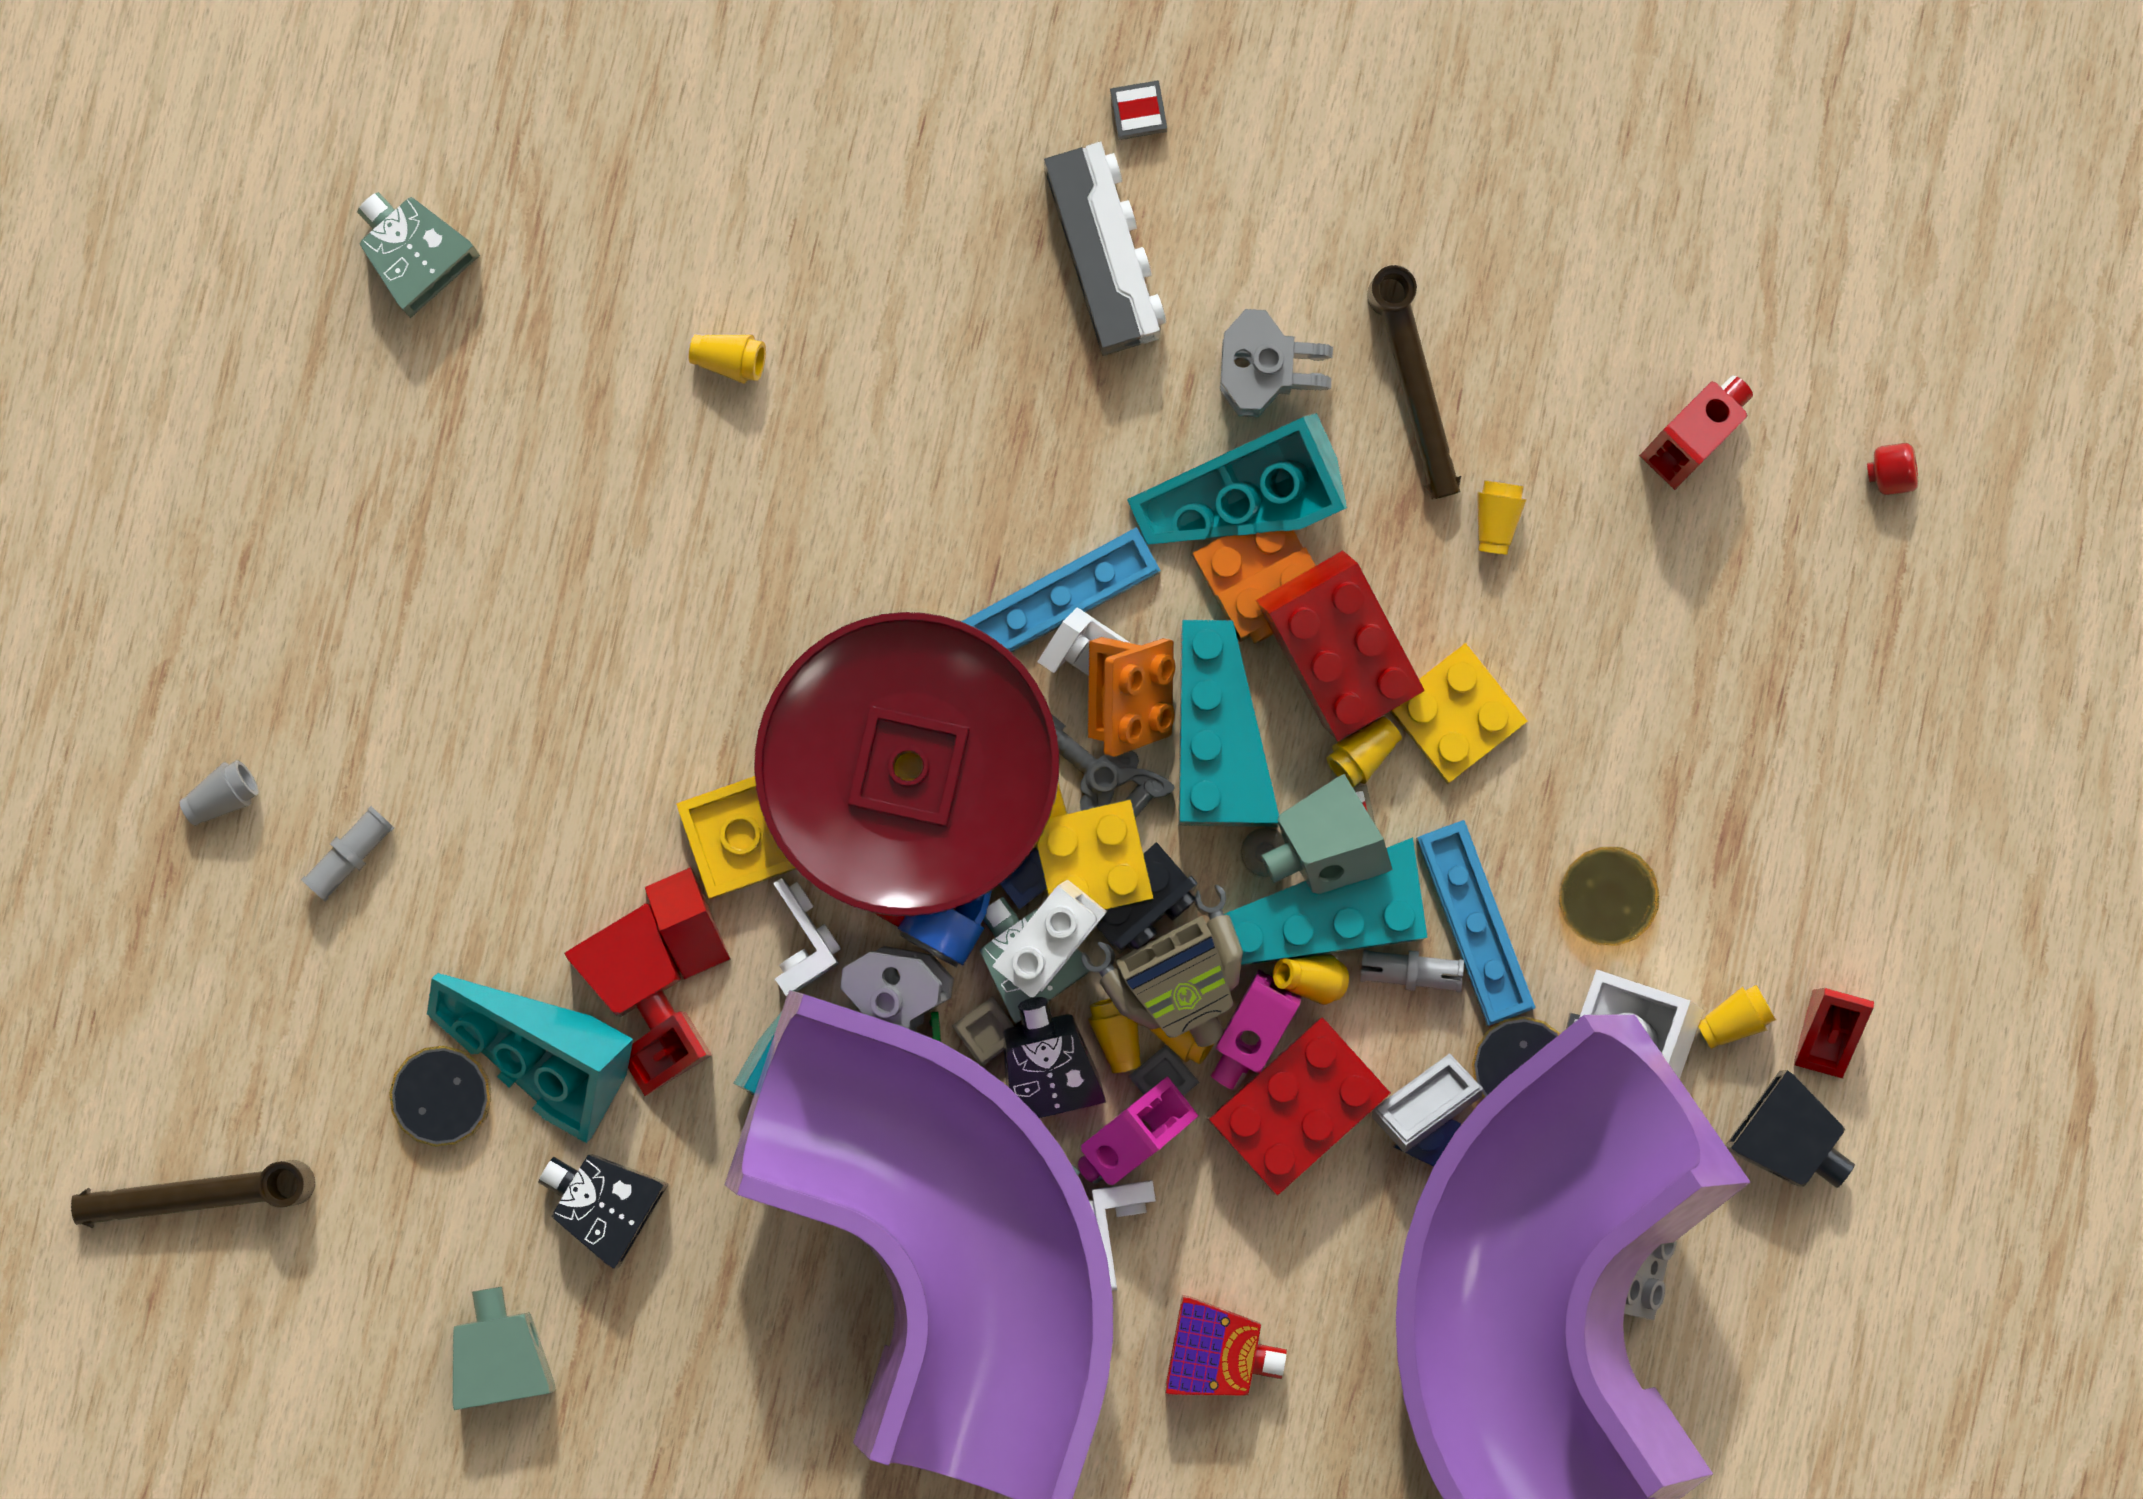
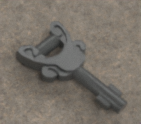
M1051 714L1058 738L1059 754L1084 774L1080 788L1082 793L1085 794L1080 800L1081 811L1109 805L1113 798L1114 790L1129 781L1138 784L1124 800H1131L1135 818L1152 798L1165 797L1174 791V785L1166 778L1149 770L1138 769L1139 758L1134 751L1123 753L1117 757L1104 754L1099 759H1095L1094 756L1084 750L1082 746L1063 731L1066 725Z

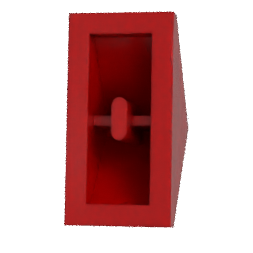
M691 867L645 887L659 931L684 979L731 960Z
M1827 988L1812 990L1794 1058V1065L1843 1079L1874 1009V1001Z
M679 1011L632 1044L628 1069L644 1096H647L711 1057L712 1054L687 1012Z

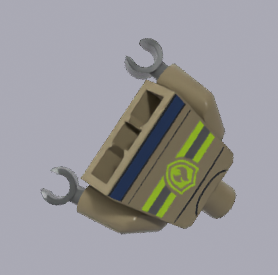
M1215 885V890L1220 898V903L1215 907L1209 908L1203 905L1199 891H1197L1195 896L1197 910L1203 915L1209 916L1210 920L1207 924L1203 916H1200L1141 946L1139 949L1116 959L1119 967L1117 969L1113 967L1115 961L1113 949L1108 944L1098 942L1100 948L1106 954L1105 962L1102 965L1095 967L1084 952L1081 958L1083 965L1088 970L1100 973L1102 976L1100 984L1120 1014L1148 1029L1161 1027L1169 1038H1174L1190 1031L1199 1047H1206L1216 1043L1224 1034L1217 1016L1230 1010L1233 1006L1230 991L1239 984L1243 950L1231 917L1223 913L1222 909L1225 905L1226 894L1219 885Z

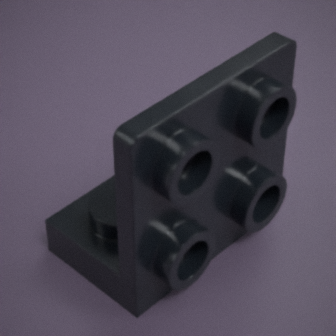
M1157 842L1143 853L1153 899L1105 909L1107 913L1096 925L1098 930L1119 954L1127 947L1134 951L1147 944L1158 933L1153 927L1156 922L1165 915L1172 921L1175 920L1196 900L1191 893L1198 885L1196 880L1192 876L1187 878Z

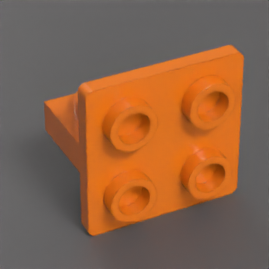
M1104 637L1089 641L1088 738L1104 741L1105 755L1115 757L1171 736L1175 718L1173 708V677L1176 665L1173 658V640L1162 638L1144 645Z

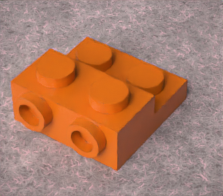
M1294 530L1224 536L1192 553L1193 559L1226 619L1233 620L1239 642L1251 637L1254 644L1273 635L1255 600L1316 566L1306 547H1303Z

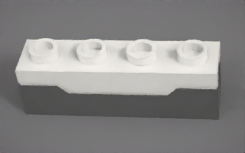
M1097 142L1086 146V148L1081 147L1044 158L1045 174L1102 356L1139 346L1140 343L1145 344L1158 340L1160 335L1159 325L1166 323V318L1158 294L1149 296L1144 278L1151 276L1145 250L1143 247L1135 249L1129 231L1137 229L1130 202L1129 200L1120 202L1115 184L1122 182V177L1115 154L1105 155L1102 142Z

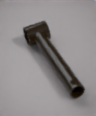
M1390 265L1382 268L1375 275L1368 287L1367 298L1371 308L1384 318L1419 454L1423 461V469L1428 484L1423 487L1431 495V499L1434 500L1461 492L1460 482L1462 476H1456L1454 464L1450 457V449L1411 307V302L1415 298L1417 291L1416 280L1406 268ZM1387 279L1398 281L1405 291L1404 300L1399 303L1385 301L1379 293L1380 282Z
M287 1160L272 1163L260 1172L116 1189L114 1191L91 1193V1189L87 1188L80 1194L72 1196L71 1213L76 1225L82 1224L94 1228V1223L114 1219L122 1220L258 1202H267L274 1207H288L302 1204L310 1198L315 1188V1177L310 1167L298 1160ZM285 1169L291 1171L297 1179V1189L290 1198L283 1196L277 1188V1178Z

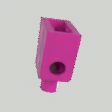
M1258 969L1224 1029L1222 1038L1216 1045L1215 1049L1223 1053L1212 1072L1211 1077L1225 1087L1237 1091L1249 1069L1260 1074L1297 1011L1302 996L1278 988L1271 975ZM1244 1031L1255 1032L1259 1036L1258 1042L1255 1045L1243 1042L1240 1037Z
M1167 1076L1081 1145V1151L1084 1156L1078 1161L1079 1170L1084 1178L1091 1183H1099L1104 1179L1107 1184L1114 1185L1161 1149L1199 1115ZM1140 1119H1143L1148 1122V1124L1151 1127V1132Z

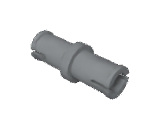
M372 806L367 809L368 811L341 839L337 836L330 843L333 848L306 877L304 876L301 879L325 902L328 896L355 868L360 871L366 865L363 859L394 829Z
M1364 949L1360 982L1372 981L1406 985L1405 990L1415 991L1416 986L1461 992L1464 960L1419 957V951L1410 950L1409 955L1372 952Z

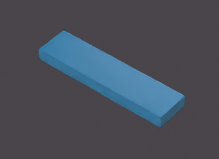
M1136 527L961 622L991 636L1012 653L1059 628L1062 622L1077 607L1087 613L1159 574L1161 570Z
M1465 820L1417 837L1416 840L1461 959L1464 960V967L1486 1025L1490 1026L1535 1009L1536 1007Z

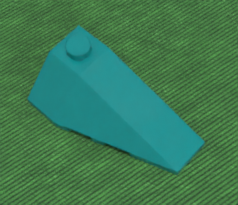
M1317 413L1297 419L1127 499L1147 545L1274 531L1300 530L1347 509L1338 459Z
M437 973L431 979L427 1015L470 1054L482 1053L501 1070L497 1078L510 1088L516 1083L537 1102L532 1109L544 1120L587 1143L596 1132L627 1075L633 1039L591 1015Z

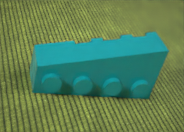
M1182 620L1178 826L1279 827L1277 821L1279 812L1233 620Z
M1413 837L1387 847L1393 869L1387 873L1321 894L1313 893L1306 881H1303L1224 913V915L1231 917L1243 950L1241 966L1278 961L1283 958H1300L1420 941L1428 938Z

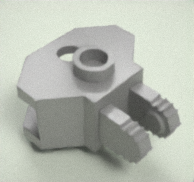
M1245 309L1224 332L1220 391L1238 416L1259 417L1279 394H1290L1291 389L1315 391L1331 389V378L1321 373H1293V358L1310 359L1313 361L1328 360L1333 358V347L1320 343L1294 342L1295 336H1284L1266 310ZM1239 358H1244L1249 362L1250 365L1248 367L1241 368L1238 367L1234 361Z
M883 946L845 966L842 970L840 988L863 1014L903 1026L916 1032V1027L923 1024L926 1012L951 998L954 978L932 954Z

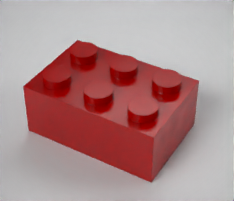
M1343 550L1255 600L1322 726L1337 741L1425 691L1359 564Z
M1321 1017L1207 1120L1268 1188L1278 1196L1390 1095L1391 1092L1329 1023Z

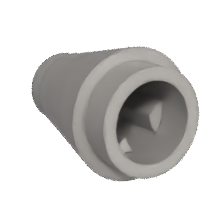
M239 760L231 764L223 762L188 793L185 798L181 799L179 803L187 820L192 825L197 826L202 822L249 806L251 798L258 795L259 790L254 777Z

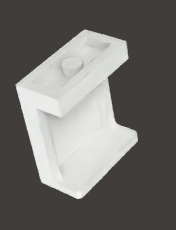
M1066 880L1057 885L993 964V967L1029 997H1034L1039 991L1042 992L1107 911L1072 882Z

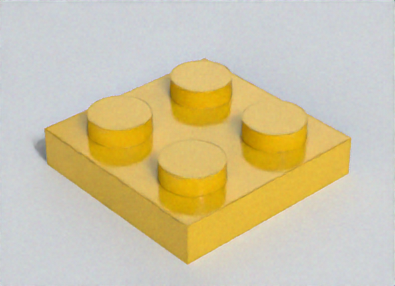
M1464 643L1419 679L1425 690L1424 692L1390 711L1447 784L1528 722L1467 643Z
M755 776L676 803L709 899L796 870L777 846L767 827L758 800Z
M1131 800L1049 818L1045 830L1037 842L1048 895L1053 892L1057 885L1069 880L1103 909L1153 899Z

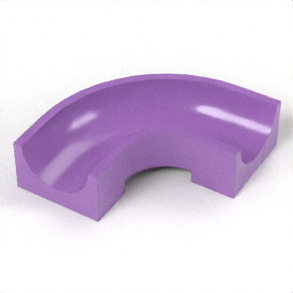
M789 990L724 1185L736 1195L833 1225L856 1235L870 1248L883 1267L893 1296V1335L890 1346H884L853 1443L869 1460L888 1466L890 1463H897L925 1469L989 1489L1013 1499H1073L1108 1383L1113 1344V1297L1107 1255L1096 1216L1079 1177L1061 1146L1038 1116L1007 1085L975 1061L940 1041L903 1026Z
M1635 1014L1583 1015L1510 1074L1477 1105L1454 1133L1436 1162L1418 1200L1406 1237L1398 1279L1396 1307L1397 1357L1404 1401L1413 1433L1430 1476L1443 1499H1681L1713 1475L1655 1387L1642 1389L1637 1381L1626 1353L1623 1330L1624 1309L1634 1277L1648 1256L1661 1244L1674 1243L1751 1182Z

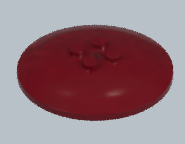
M898 612L872 616L845 625L812 645L793 663L776 686L764 710L755 746L754 773L758 800L767 827L777 846L803 877L834 899L854 908L889 916H922L952 910L971 903L1003 883L1021 866L1036 846L1051 816L1059 782L1060 756L1056 729L1046 699L1025 666L1007 648L981 630L955 619L920 612ZM906 753H914L923 761L921 774L916 779L910 781L900 779L894 769L897 759Z

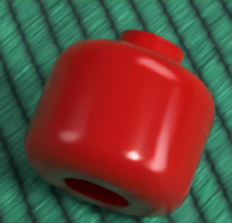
M1911 444L1885 445L1878 447L1874 451V462L1867 463L1868 478L1870 483H1877L1881 494L1909 493L1917 489L1919 482L1917 460L1914 447Z

